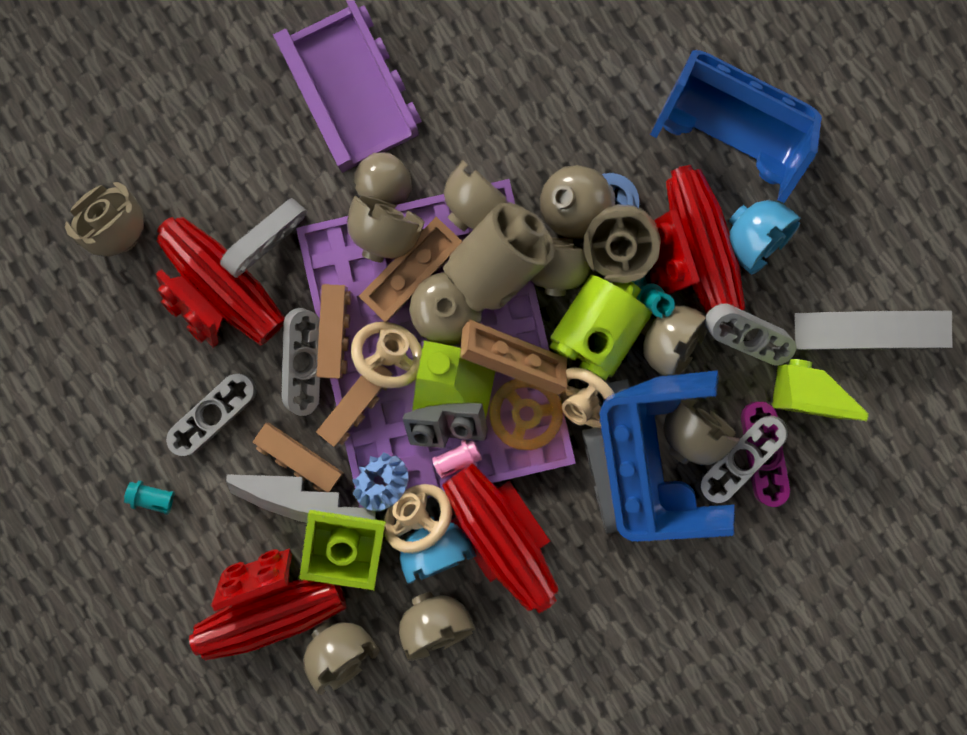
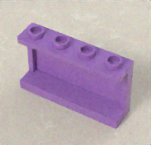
M346 0L347 8L292 35H289L286 28L273 34L342 173L359 165L363 159L372 153H384L418 136L419 132L416 124L422 122L413 102L406 104L400 93L406 89L397 70L390 72L384 61L390 58L380 37L374 40L368 29L374 25L366 7L363 5L358 8L354 0Z

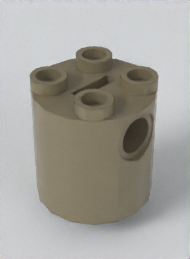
M511 202L500 203L490 211L450 254L449 260L443 269L445 275L463 293L470 308L478 312H482L485 308L490 310L501 309L554 258L555 248L550 234L537 215Z

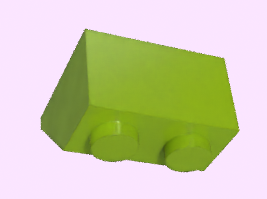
M309 510L299 579L374 590L385 521Z

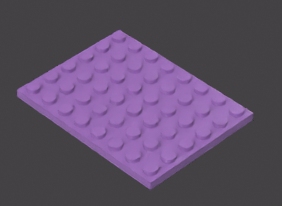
M509 179L491 183L506 197V203L511 202L515 204ZM444 194L398 204L395 208L402 212L404 217L408 210L422 218L425 222L423 229L437 216L461 241L473 231V229L468 227L463 232L449 220L448 216L452 211L445 203ZM348 216L296 228L315 314L319 319L322 284L345 285L348 287V291H351V305H347V314H350V327L346 328L345 337L349 338L348 351H344V360L348 362L347 374H343V379L330 378L336 406L361 376L351 356V346L355 335L368 324L384 322L358 296L395 259L384 257L383 262L379 263L363 257V249L354 244L348 233ZM444 265L435 274L443 273ZM531 281L501 309L490 310L485 308L483 310L481 324L549 351L535 287ZM410 299L388 322L398 324L410 331L423 349L424 341L428 340L421 337L412 324L409 312ZM379 333L371 335L364 342L362 348L364 359L375 354ZM461 344L453 345L454 347L461 348ZM408 348L406 355L409 359L413 360L412 352ZM384 365L394 373L393 377L401 376L407 372L395 365ZM496 371L486 416L488 432L484 441L474 440L482 456V460L476 462L477 468L494 483L576 464L560 394L557 395ZM416 379L400 388H388L387 391L382 389L377 396L380 398L377 404L372 409L368 407L363 413L365 418L358 427L353 425L348 433L351 436L345 442L353 479L359 477L361 473L359 466L365 467L369 464L370 456L379 458L383 452L391 456L396 455L405 463L409 475L406 489L416 485L431 484L445 492L442 484L461 471L459 470L445 479H441L432 458L462 445L461 441L464 439L449 438L445 448L410 445L402 418L405 413L412 411ZM374 477L373 482L375 484L387 486L382 477Z

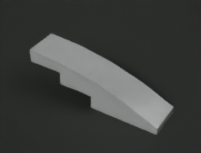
M952 311L795 313L796 350L953 348Z
M227 474L226 482L230 493L262 509L300 522L307 523L309 510L374 520L376 517V511L366 508L340 507L339 492L304 491L302 477Z

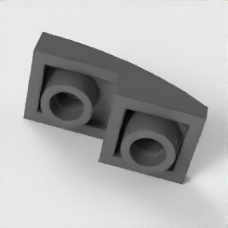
M453 403L430 406L407 412L402 418L410 445L445 448L449 438L484 441L488 432L482 403Z

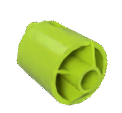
M590 275L551 335L550 339L553 342L549 348L567 359L569 357L574 361L576 358L581 360L582 363L579 368L586 369L606 381L608 376L612 377L652 315L651 311L636 299L641 289L633 282L610 283L600 277ZM592 334L594 337V345L589 350L587 346L588 337Z

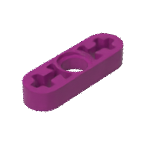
M752 402L746 405L741 413L743 435L755 424L751 423L750 416L756 414V408H759L761 413H767V416L777 417L775 409L766 402ZM763 424L762 429L764 433L771 432L772 438L761 437L756 442L753 441L751 436L747 439L748 442L757 447L770 439L777 442L779 438L776 432L779 428L774 424L770 427ZM783 446L774 453V458L770 463L763 464L751 476L756 499L770 507L783 505L790 495ZM746 449L749 469H751L755 463V458ZM777 468L778 474H770L772 483L779 485L780 491L774 494L775 499L771 500L769 495L763 494V488H767L769 485L767 475L759 476L758 471H770Z

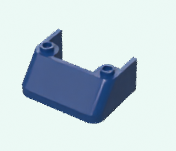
M693 50L668 96L650 135L657 138L662 127L675 135L690 133L694 127L757 159L756 167L760 171L759 176L764 181L770 184H780L778 201L785 203L817 154L822 117L809 104L709 53Z
M718 371L656 377L615 393L604 401L599 415L616 526L624 538L630 541H654L734 536V504L697 507L696 495L691 486L681 481L664 482L655 415L668 414L676 410L680 405L681 399L716 396Z

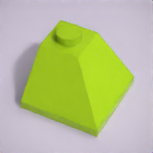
M424 341L416 378L412 411L442 404L482 403L486 418L496 371L460 358L461 348Z
M790 359L789 365H778L772 401L774 409L842 420L867 421L868 413L824 370L813 369V362Z

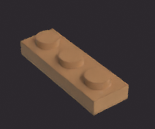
M436 216L422 230L415 246L404 256L395 258L358 297L385 323L388 322L411 299L418 285L429 276L434 275L445 264L450 254L462 241Z
M469 320L462 328L460 358L557 395L567 388L566 357L473 320Z

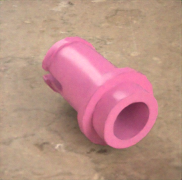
M464 439L461 441L462 445L432 458L441 479H445L447 476L471 464L477 467L476 462L481 461L482 456L474 440L466 442Z

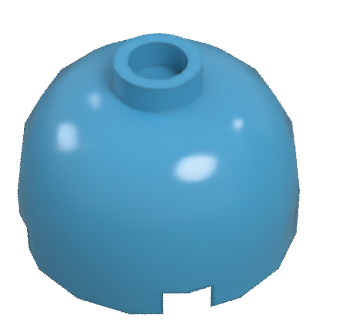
M776 201L756 202L749 208L744 205L741 206L729 220L733 225L729 231V239L739 265L751 275L761 270L767 264V262L761 259L769 257L778 247L781 250L798 229L800 225L798 221L801 218L790 208Z
M450 522L447 531L436 544L417 553L400 552L399 559L407 584H411L416 580L414 575L417 573L421 580L459 565L457 562L464 560L463 554L466 555L467 560L476 557V553L464 530ZM423 528L415 530L404 541H418L426 537L430 532Z

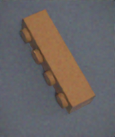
M322 284L317 377L343 379V374H347L348 362L344 360V351H348L349 338L345 337L346 328L350 327V314H347V305H351V291H348V287L345 285Z
M383 364L373 369L380 375L394 376V373ZM361 375L316 433L333 447L338 444L343 445L351 436L348 433L353 425L355 427L360 425L365 418L363 415L368 407L372 409L380 399L377 397L382 389L387 391L388 388L375 385Z
M270 423L264 424L253 441L260 453L266 456L268 454L276 458L275 462L283 468L290 467L295 471L294 475L296 477H302L303 481L308 479L314 483L313 488L319 492H331L344 474V472Z

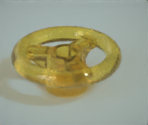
M514 378L503 384L493 396L489 416L491 426L502 442L518 450H534L545 446L557 435L563 420V409L557 394ZM520 388L536 389L547 397L550 404L539 405L532 399H521L515 390ZM505 398L513 405L512 418L516 426L512 435L505 429L501 421V406ZM525 406L531 407L534 413L533 417L528 421L522 420L519 415L521 408ZM552 415L550 425L543 434L533 439H523L526 429L537 426L543 416Z

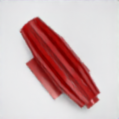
M685 165L670 172L672 178L666 181L670 211L654 220L660 235V250L656 263L650 268L651 283L659 285L664 290V293L668 295L692 285L706 314L719 304H730L738 309L745 310L739 262L729 239L730 234L722 209L701 169L693 170L692 165Z
M170 217L158 227L157 232L160 235L157 237V243L180 274L179 277L170 278L162 269L156 273L160 286L157 291L163 298L161 303L175 318L181 315L189 324L186 327L187 330L198 342L202 343L206 340L214 348L219 343L217 333L223 319L259 345L267 343L281 330L285 317L261 283L247 270L240 276L234 277L220 265V261L227 250L218 241L184 217L176 219Z
M474 464L467 466L444 482L442 486L456 514V517L450 522L458 525L467 534L476 553L474 560L491 583L497 578L527 611L536 609L538 613H541L550 608L557 601L554 595L558 592L559 588L540 548L550 542V539L511 482L507 481L496 488Z
M290 548L281 552L277 549L267 551L258 560L246 565L244 562L232 564L221 574L211 604L213 611L218 612L193 627V634L189 636L192 652L196 656L201 655V658L205 659V661L249 653L304 633L346 609V599L341 585L308 580L289 582L292 559Z

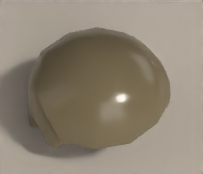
M388 152L372 153L359 163L354 172L353 182L359 196H369L398 205L407 201L412 190L409 170L399 158Z

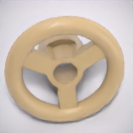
M375 322L366 325L355 335L351 346V356L356 369L365 379L381 387L400 388L410 384L417 378L422 347L410 331L395 323ZM379 333L375 354L364 359L362 353L364 342L371 335ZM408 348L412 352L413 360L409 359L406 355ZM382 364L387 366L395 365L407 372L401 376L387 377L378 374L373 369Z
M567 369V388L560 393L564 414L575 424H586L593 428H601L599 416L601 407L597 394L600 392L606 400L614 392L604 380L586 369ZM571 379H580L589 383L587 388L580 390L568 386V382Z
M421 484L406 489L402 497L389 507L385 514L384 534L388 543L394 549L403 553L421 552L436 544L447 531L452 517V506L446 493L439 487L431 484ZM428 496L434 497L440 504L441 514L438 522L429 518V514L425 510ZM423 528L430 532L426 537L413 542L403 541L399 538L411 529L418 530Z

